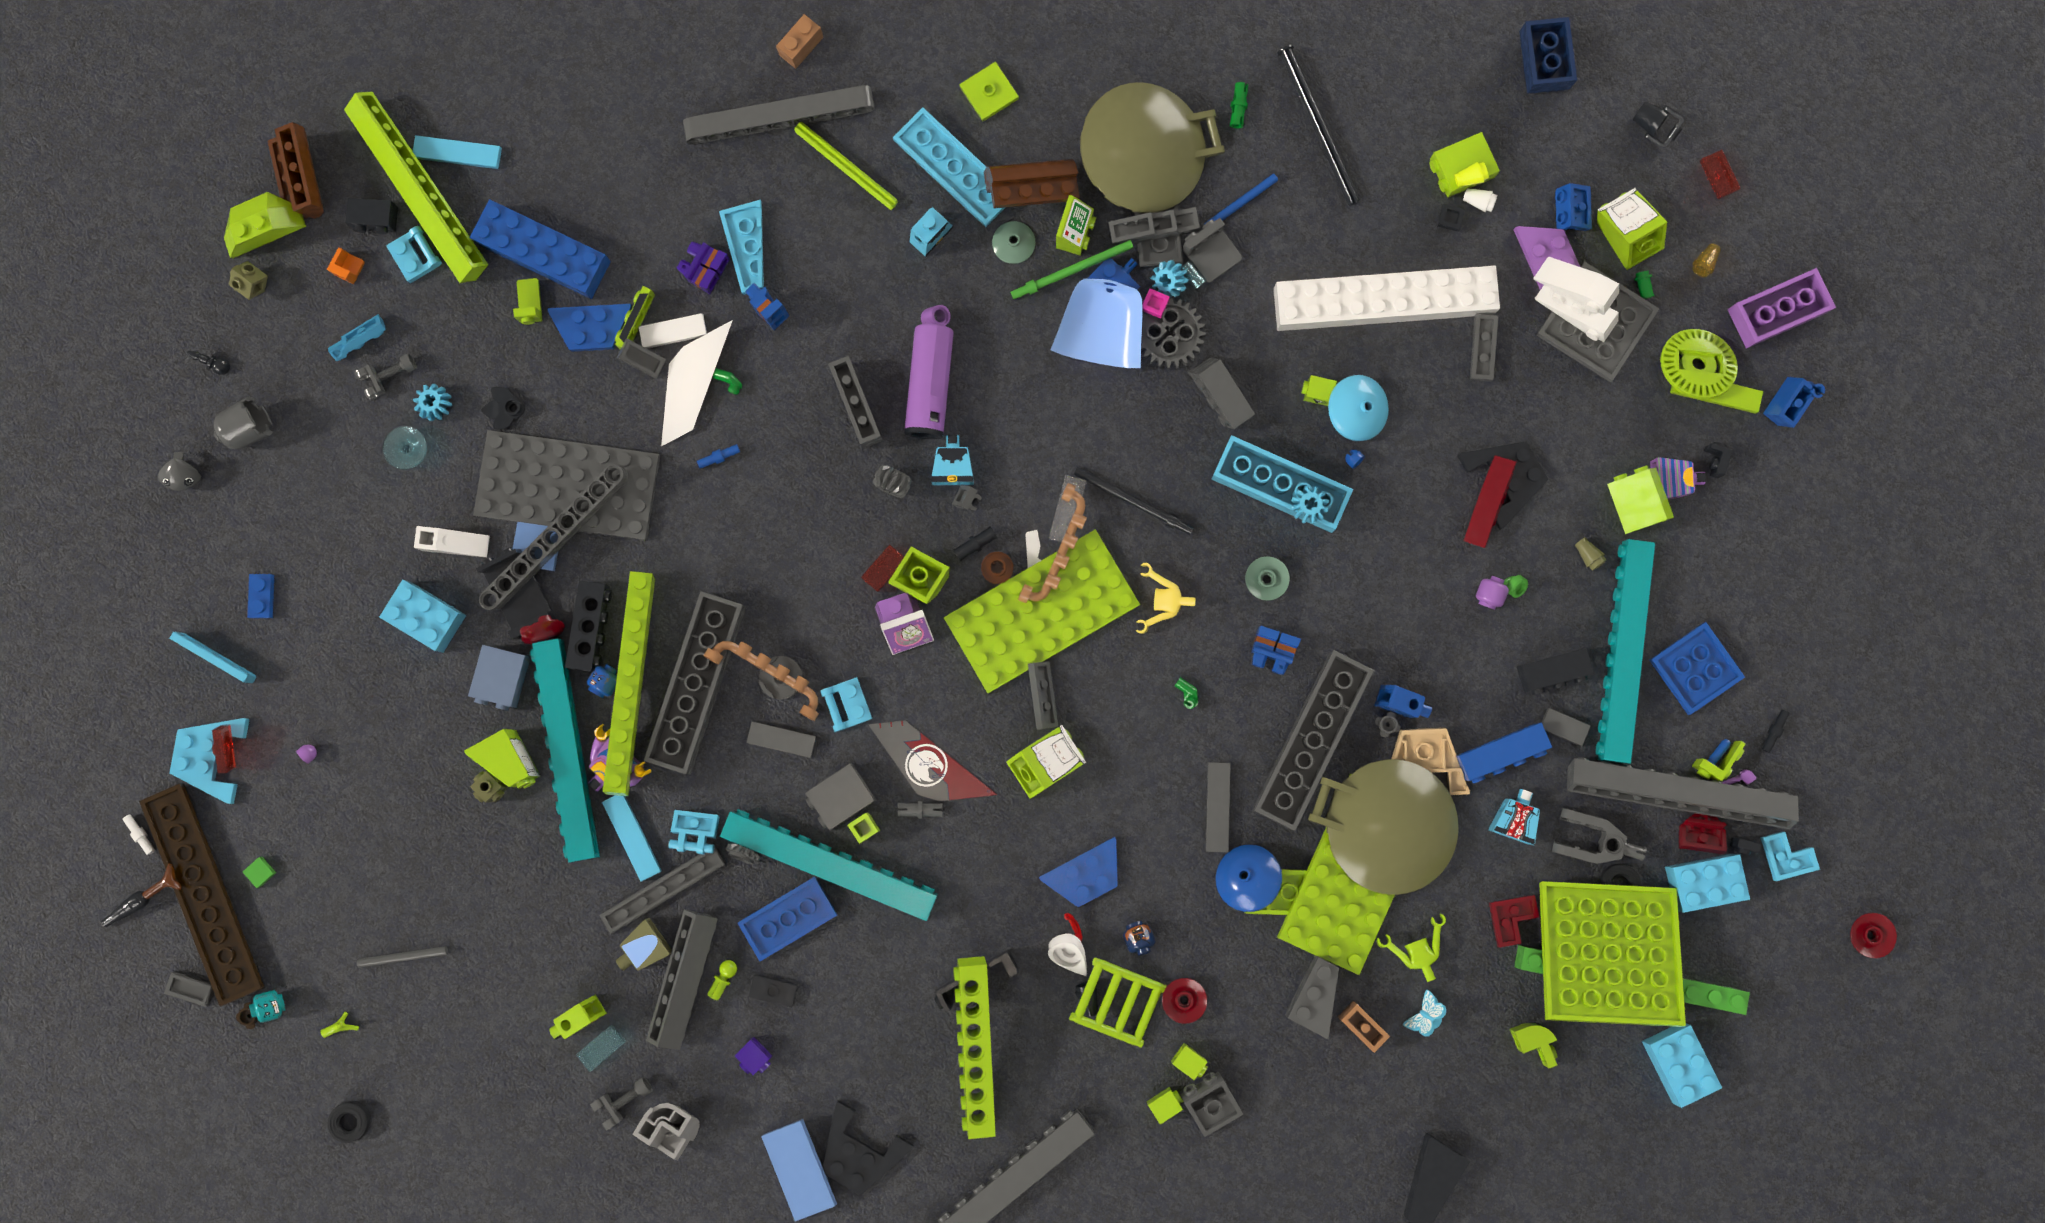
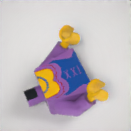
M601 724L595 730L596 737L590 754L591 764L589 768L596 775L588 784L597 792L604 784L609 738L607 739V737L610 735V729L606 732L603 731L604 724ZM633 757L630 787L635 786L645 775L651 773V769L645 771L643 768L646 762L641 763L635 757Z

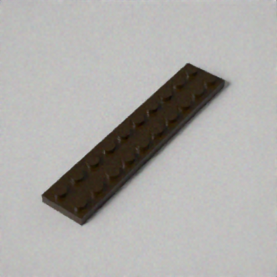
M179 783L140 800L141 808L165 869L169 863L172 864L175 871V880L182 886L181 890L173 889L219 1006L227 1005L265 988L184 783Z

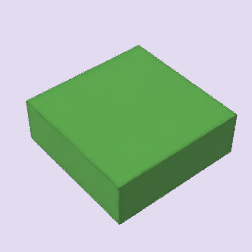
M258 857L243 871L256 888L262 887L276 874L263 857Z

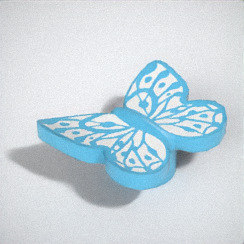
M1426 990L1422 1002V1010H1420L1419 1014L1406 1020L1403 1026L1413 1031H1419L1423 1036H1430L1434 1029L1440 1026L1442 1018L1446 1014V1006L1438 1003L1433 993Z

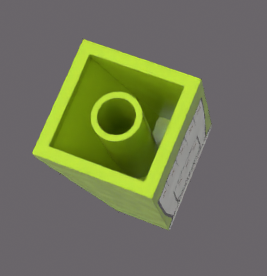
M1636 188L1621 194L1617 199L1602 205L1598 209L1597 224L1627 270L1664 249L1667 221Z
M1061 725L1017 753L1006 763L1031 799L1085 764L1086 761L1082 751L1073 743L1070 733Z
M502 729L464 750L468 757L508 787H517L518 789L523 787L525 789L535 784V779L540 777L516 730Z

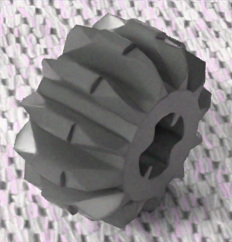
M887 465L879 467L873 480L875 487L897 498L905 497L912 482L905 473Z

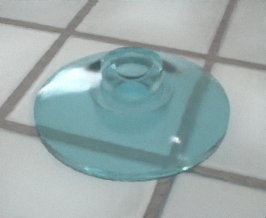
M409 426L393 429L386 436L383 443L385 459L397 469L407 470L416 467L423 461L427 452V443L421 432ZM406 446H410L411 450L408 453H405L404 451Z

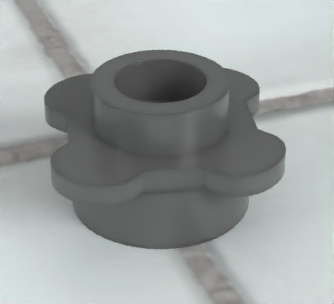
M1388 712L1386 716L1375 719V724L1379 726L1382 737H1388L1390 733H1397L1401 729L1393 712Z

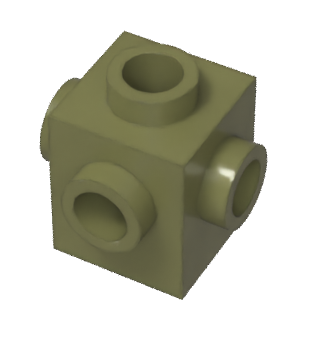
M246 261L231 269L229 285L250 300L265 292L268 276L249 261Z
M482 771L473 779L474 783L470 786L475 791L473 793L475 798L485 803L497 802L504 796V791L508 788L506 784L488 771ZM487 783L489 785L488 790L484 787Z

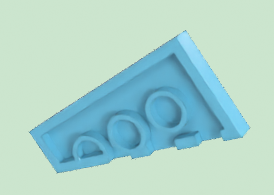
M760 199L719 211L743 295L746 294L745 291L753 283L761 290L764 288L762 201Z

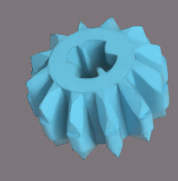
M1173 260L1161 262L1159 267L1153 269L1156 275H1153L1150 279L1154 280L1156 284L1152 288H1159L1158 292L1170 297L1179 296L1180 291L1182 292L1186 289L1183 283L1189 281V279L1184 278L1187 270L1181 271L1182 264H1175Z
M432 384L429 388V386L423 385L424 391L417 390L416 393L420 396L413 399V402L417 403L414 407L415 411L420 412L419 416L422 418L427 417L429 421H434L435 417L438 420H442V413L449 414L446 407L452 406V403L448 402L451 395L445 393L446 389L442 386L438 388V385Z
M1308 486L1304 487V493L1298 489L1296 491L1298 497H1292L1291 499L1293 503L1297 504L1291 506V511L1298 510L1294 517L1297 519L1302 515V523H1306L1309 518L1311 524H1314L1316 518L1322 520L1324 518L1322 513H1327L1329 510L1327 507L1322 506L1329 503L1328 499H1321L1325 492L1322 491L1319 495L1316 494L1318 490L1316 486L1312 489V492H1310ZM1309 500L1313 502L1312 505H1315L1311 510L1306 508L1308 505H1305Z

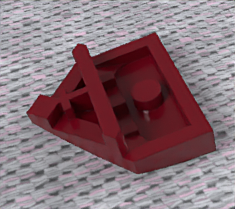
M1694 813L1679 826V848L1725 854L1727 852V841L1724 827L1727 824L1721 822L1717 817Z

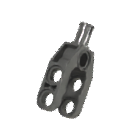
M1562 808L1560 820L1601 831L1598 850L1593 852L1554 841L1551 852L1595 864L1619 860L1624 855L1641 861L1644 860L1646 855L1636 851L1646 853L1647 848L1628 843L1627 836L1608 820ZM1609 839H1613L1615 842V848L1612 851L1608 850L1606 846Z

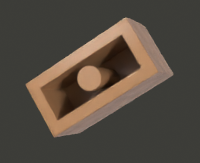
M804 14L776 45L779 55L796 69L823 39L821 27Z
M1354 1001L1338 1016L1374 1053L1390 1037Z

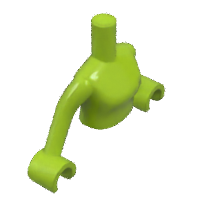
M1440 914L1442 923L1437 924L1434 918L1431 917V924L1434 926L1432 950L1428 945L1427 938L1404 946L1408 953L1407 956L1391 942V938L1387 934L1385 935L1388 941L1387 944H1381L1380 939L1377 938V945L1380 948L1387 947L1408 968L1422 969L1427 982L1436 979L1431 965L1439 957L1441 926L1445 924L1446 918L1443 914Z

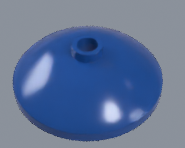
M1242 845L1232 849L1222 858L1216 872V886L1221 898L1230 907L1242 912H1255L1270 905L1279 894L1282 885V871L1279 862L1272 853L1257 845ZM1244 872L1248 873V877L1246 879H1242V874Z

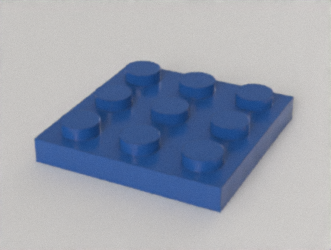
M1706 622L1700 624L1649 659L1688 715H1691L1745 678Z

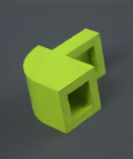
M1524 1023L1510 1029L1518 1051L1526 1053L1537 1048L1544 1066L1547 1068L1557 1066L1555 1058H1558L1553 1045H1549V1043L1557 1041V1039L1549 1029L1536 1023Z

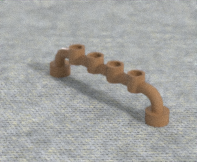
M1067 483L1061 497L1062 500L1070 502L1071 499L1075 500L1077 507L1041 591L1034 593L1032 592L1033 587L1024 584L1018 598L1023 603H1027L1028 600L1042 601L1048 596L1051 589L1056 590L1061 580L1057 576L1060 568L1065 570L1070 558L1066 556L1069 548L1074 549L1078 537L1074 536L1077 528H1083L1087 518L1083 516L1086 506L1085 500L1080 493L1075 491V485Z
M722 641L716 644L713 649L708 648L703 656L718 665L723 659L720 653L723 650H730L757 668L806 695L810 703L808 706L803 705L799 713L812 721L816 720L819 715L816 711L818 697L808 687V680L801 676H797L796 679L789 676L790 670L780 664L777 668L769 664L771 661L769 657L762 653H759L758 656L750 652L752 647L744 642H740L737 645L731 641Z

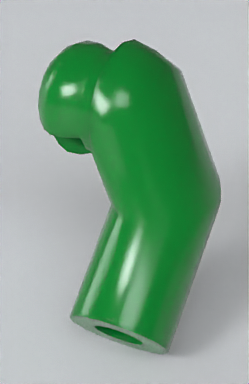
M718 368L714 370L713 378L730 384L728 392L738 395L740 389H742V383L731 372Z
M1180 677L1175 687L1184 693L1185 707L1193 709L1198 705L1199 701L1197 688Z

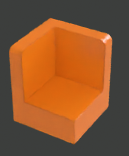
M339 247L327 270L333 275L354 284L365 262Z

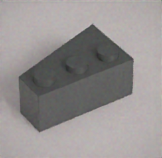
M1207 358L1188 372L1197 387L1205 395L1210 407L1218 413V419L1224 427L1227 426L1228 428L1235 429L1255 415L1221 359Z
M1315 955L1285 1016L1318 1035L1329 1039L1339 968Z

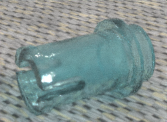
M1188 261L1181 267V271L1187 270L1184 276L1189 279V282L1196 290L1206 282V279L1195 269V264H1191Z

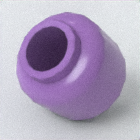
M1491 576V579H1482L1476 593V598L1479 600L1478 604L1494 610L1496 607H1502L1509 592V588L1503 584L1505 580L1495 576Z

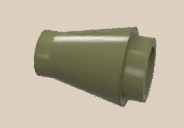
M1586 537L1575 544L1586 567H1590L1592 571L1607 561L1604 557L1605 554L1589 542Z

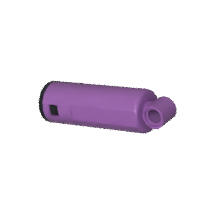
M936 305L925 309L921 314L922 324L915 327L904 431L907 436L921 439H942L944 436L954 335L953 330L945 326L950 321V312L944 305Z

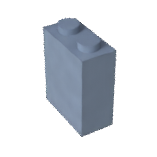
M482 645L468 696L475 698L474 702L488 705V701L496 703L495 708L509 711V707L517 708L531 657Z

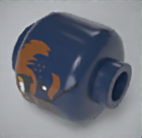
M1143 921L1127 925L1123 933L1128 951L1138 953V956L1150 953V948L1156 942L1150 925L1143 924Z

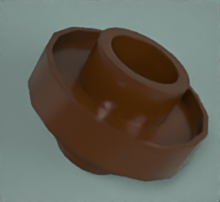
M992 552L983 559L981 571L983 577L988 582L1002 584L1011 578L1014 566L1007 554Z

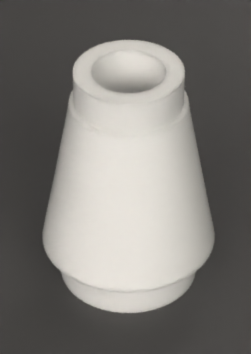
M1467 188L1463 201L1484 212H1492L1498 195L1493 194V191Z

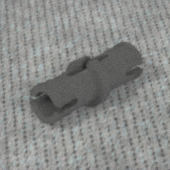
M918 801V803H898L899 809H907L898 810V817L916 816L918 819H923V817H943L942 811H934L943 810V803L923 804V801Z

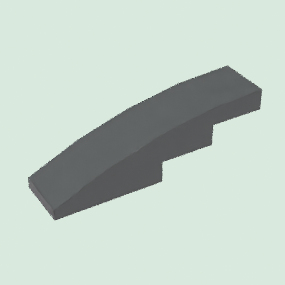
M1196 207L1174 212V209L1156 214L1149 212L1109 222L1113 244L1124 243L1129 240L1136 242L1201 230Z

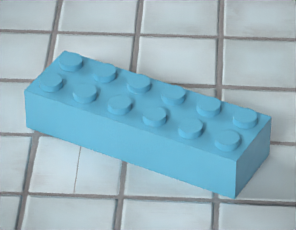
M1232 435L1212 476V480L1292 516L1298 513V510L1291 511V506L1297 505L1291 501L1292 497H1298L1296 491L1299 489L1304 493V487L1308 486L1310 492H1312V489L1316 486L1318 487L1316 494L1319 495L1322 491L1325 492L1321 499H1328L1329 503L1322 506L1327 507L1329 510L1327 513H1322L1324 517L1322 520L1316 518V522L1313 525L1331 533L1336 530L1353 492L1352 488ZM1311 500L1305 503V505H1308L1306 508L1309 510L1315 507V505H1312L1313 502Z

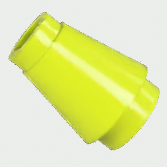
M1476 162L1455 174L1454 179L1457 187L1484 183V180L1489 179L1485 163Z

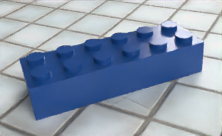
M490 199L469 237L477 245L590 299L593 298L611 262L605 254Z

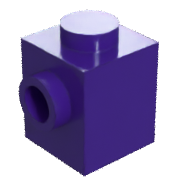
M753 1037L735 1057L741 1062L739 1066L743 1071L754 1075L757 1071L762 1074L771 1063L768 1060L772 1055Z

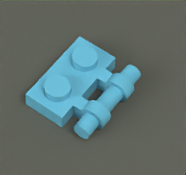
M674 810L670 832L679 834L678 840L670 839L669 848L677 849L679 852H685L686 850L696 851L697 854L703 855L705 853H713L715 846L713 844H706L707 838L716 839L720 817L714 814ZM687 836H698L697 843L688 842Z

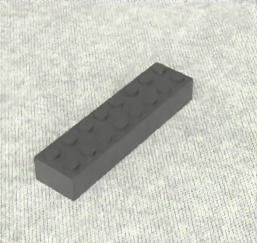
M700 591L644 761L691 775L732 651L723 650L720 653L723 659L719 665L703 655L708 648L713 649L716 644L722 641L735 643L747 608L743 604Z
M1335 650L1329 653L1252 811L1292 831L1296 830L1374 672L1373 669Z

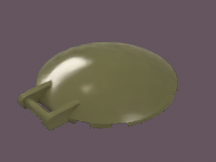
M1136 82L1115 87L1097 100L1085 118L1080 137V151L1085 171L1092 184L1098 187L1106 199L1118 207L1122 206L1137 213H1156L1172 208L1183 201L1197 185L1203 171L1205 158L1225 153L1224 146H1221L1216 126V112L1213 109L1193 113L1188 105L1177 95L1161 86L1150 83ZM1206 120L1212 148H1206L1200 121Z
M1387 759L1371 762L1360 767L1342 783L1322 777L1320 782L1322 786L1313 813H1310L1308 820L1327 827L1333 857L1347 876L1355 883L1381 894H1406L1430 884L1447 867L1458 840V816L1455 804L1447 788L1429 770L1409 761ZM1330 788H1333L1335 791L1326 818H1323L1321 815Z

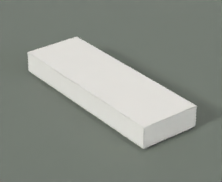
M702 313L639 326L642 347L646 349L700 338L707 334Z

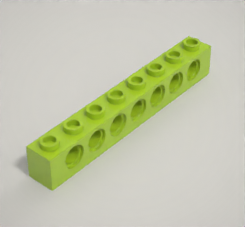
M984 956L957 959L958 967H954L953 970L954 980L958 981L959 988L955 989V1001L960 1003V1010H956L957 1024H961V1032H957L958 1046H962V1053H958L959 1067H963V1074L959 1075L960 1089L964 1088V1096H960L961 1109L965 1110L966 1117H962V1130L967 1131L968 1139L996 1137L987 963ZM970 980L976 981V984L971 987L965 985ZM971 1002L977 1003L974 1008L966 1007ZM971 1024L978 1025L976 1029H968ZM974 1045L979 1046V1048L975 1051L969 1050V1048ZM974 1067L980 1068L977 1072L970 1071ZM976 1088L982 1089L979 1093H972V1090ZM975 1110H982L980 1114H973Z

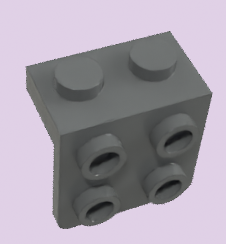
M1221 218L1216 221L1213 219L1208 221L1199 233H1191L1186 237L1183 247L1184 253L1208 283L1217 279L1242 260V255L1224 233L1225 224Z

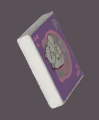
M923 610L880 624L892 655L934 641Z

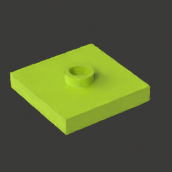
M996 62L959 84L982 122L1019 99V96Z

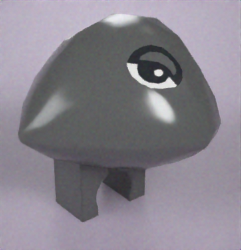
M174 452L173 459L163 465L157 477L165 487L174 491L189 489L195 486L202 477L195 467L187 463L186 460H183V452Z

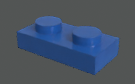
M249 574L247 618H273L274 575Z

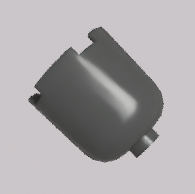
M248 396L221 411L215 416L213 422L216 440L228 448L238 450L270 436L273 433L269 430L272 422L263 406L258 407L254 403L255 398Z

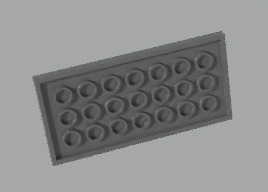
M487 430L473 516L549 526L606 467L615 464L627 470V482L579 531L647 541L661 455ZM615 470L612 473L614 481L620 478L619 470ZM600 485L596 490L599 497L605 493L603 485ZM584 501L581 504V510L586 512L589 509L588 501ZM571 516L566 519V526L570 528L574 524Z

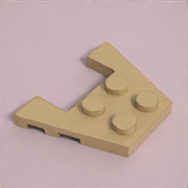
M1446 728L1400 729L1391 759L1415 763L1431 773L1447 772L1448 792L1450 795L1470 794Z

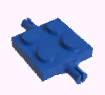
M1109 258L1087 278L1112 280L1137 290L1140 287L1129 274L1138 265L1132 258L1124 267ZM1104 282L1106 285L1117 286L1113 283ZM1106 288V291L1109 293L1114 291L1113 289Z

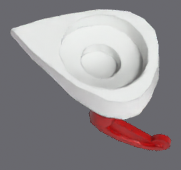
M1065 913L1064 918L1069 920L1075 935L1061 934L1054 937L1049 942L1048 956L1057 965L1086 976L1087 963L1085 950L1081 943L1083 939L1082 932L1075 918L1070 913Z

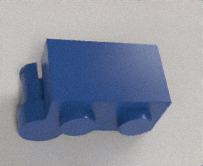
M1787 377L1763 414L1778 426L1794 428L1814 399L1813 397L1820 398L1823 396L1819 393L1824 394L1825 387L1822 384L1806 381L1804 378Z

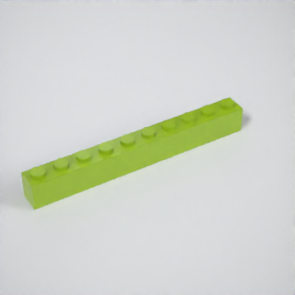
M355 93L344 111L459 283L477 280L488 266V263L472 239L469 238L470 236L374 93Z
M630 571L603 792L606 795L629 796L655 578L652 573Z

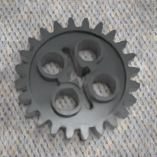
M1171 297L1161 319L1148 313L1147 315L1142 313L1141 351H1146L1143 358L1145 359L1150 356V364L1157 360L1159 368L1163 363H1166V367L1169 369L1171 363H1174L1177 369L1180 361L1186 366L1187 357L1193 361L1195 358L1193 352L1199 354L1200 349L1197 346H1203L1204 341L1199 339L1206 335L1205 332L1200 331L1205 327V324H1198L1202 316L1195 317L1197 309L1188 310L1190 303L1182 306L1181 299L1178 300L1177 304H1174ZM1173 314L1176 317V321L1172 323L1167 322L1165 316ZM1181 320L1185 321L1184 324L1175 329L1173 336L1169 335L1158 347L1155 346L1157 342L1165 337L1166 330L1171 332ZM1155 328L1159 330L1160 335L1152 337L1148 331ZM1188 330L1191 333V337L1183 338L1179 332ZM1166 344H1171L1174 346L1175 351L1167 353L1163 347Z

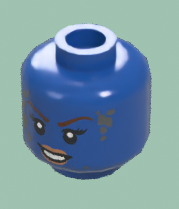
M608 664L605 667L596 666L587 680V684L590 686L588 690L601 698L611 696L616 688V673L618 670Z

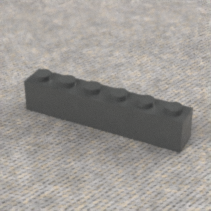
M685 909L683 911L646 1038L647 1042L656 1047L677 1050L681 1048L688 1020L691 1017L692 1006L697 996L699 982L704 972L707 954L710 951L712 937L716 930L718 920L716 917L697 911Z

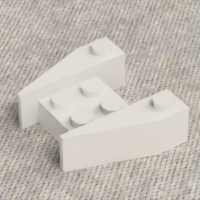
M1551 257L1546 259L1533 278L1544 285L1535 297V300L1586 333L1590 339L1604 342L1618 322L1619 312L1609 307L1619 294V283L1599 273Z

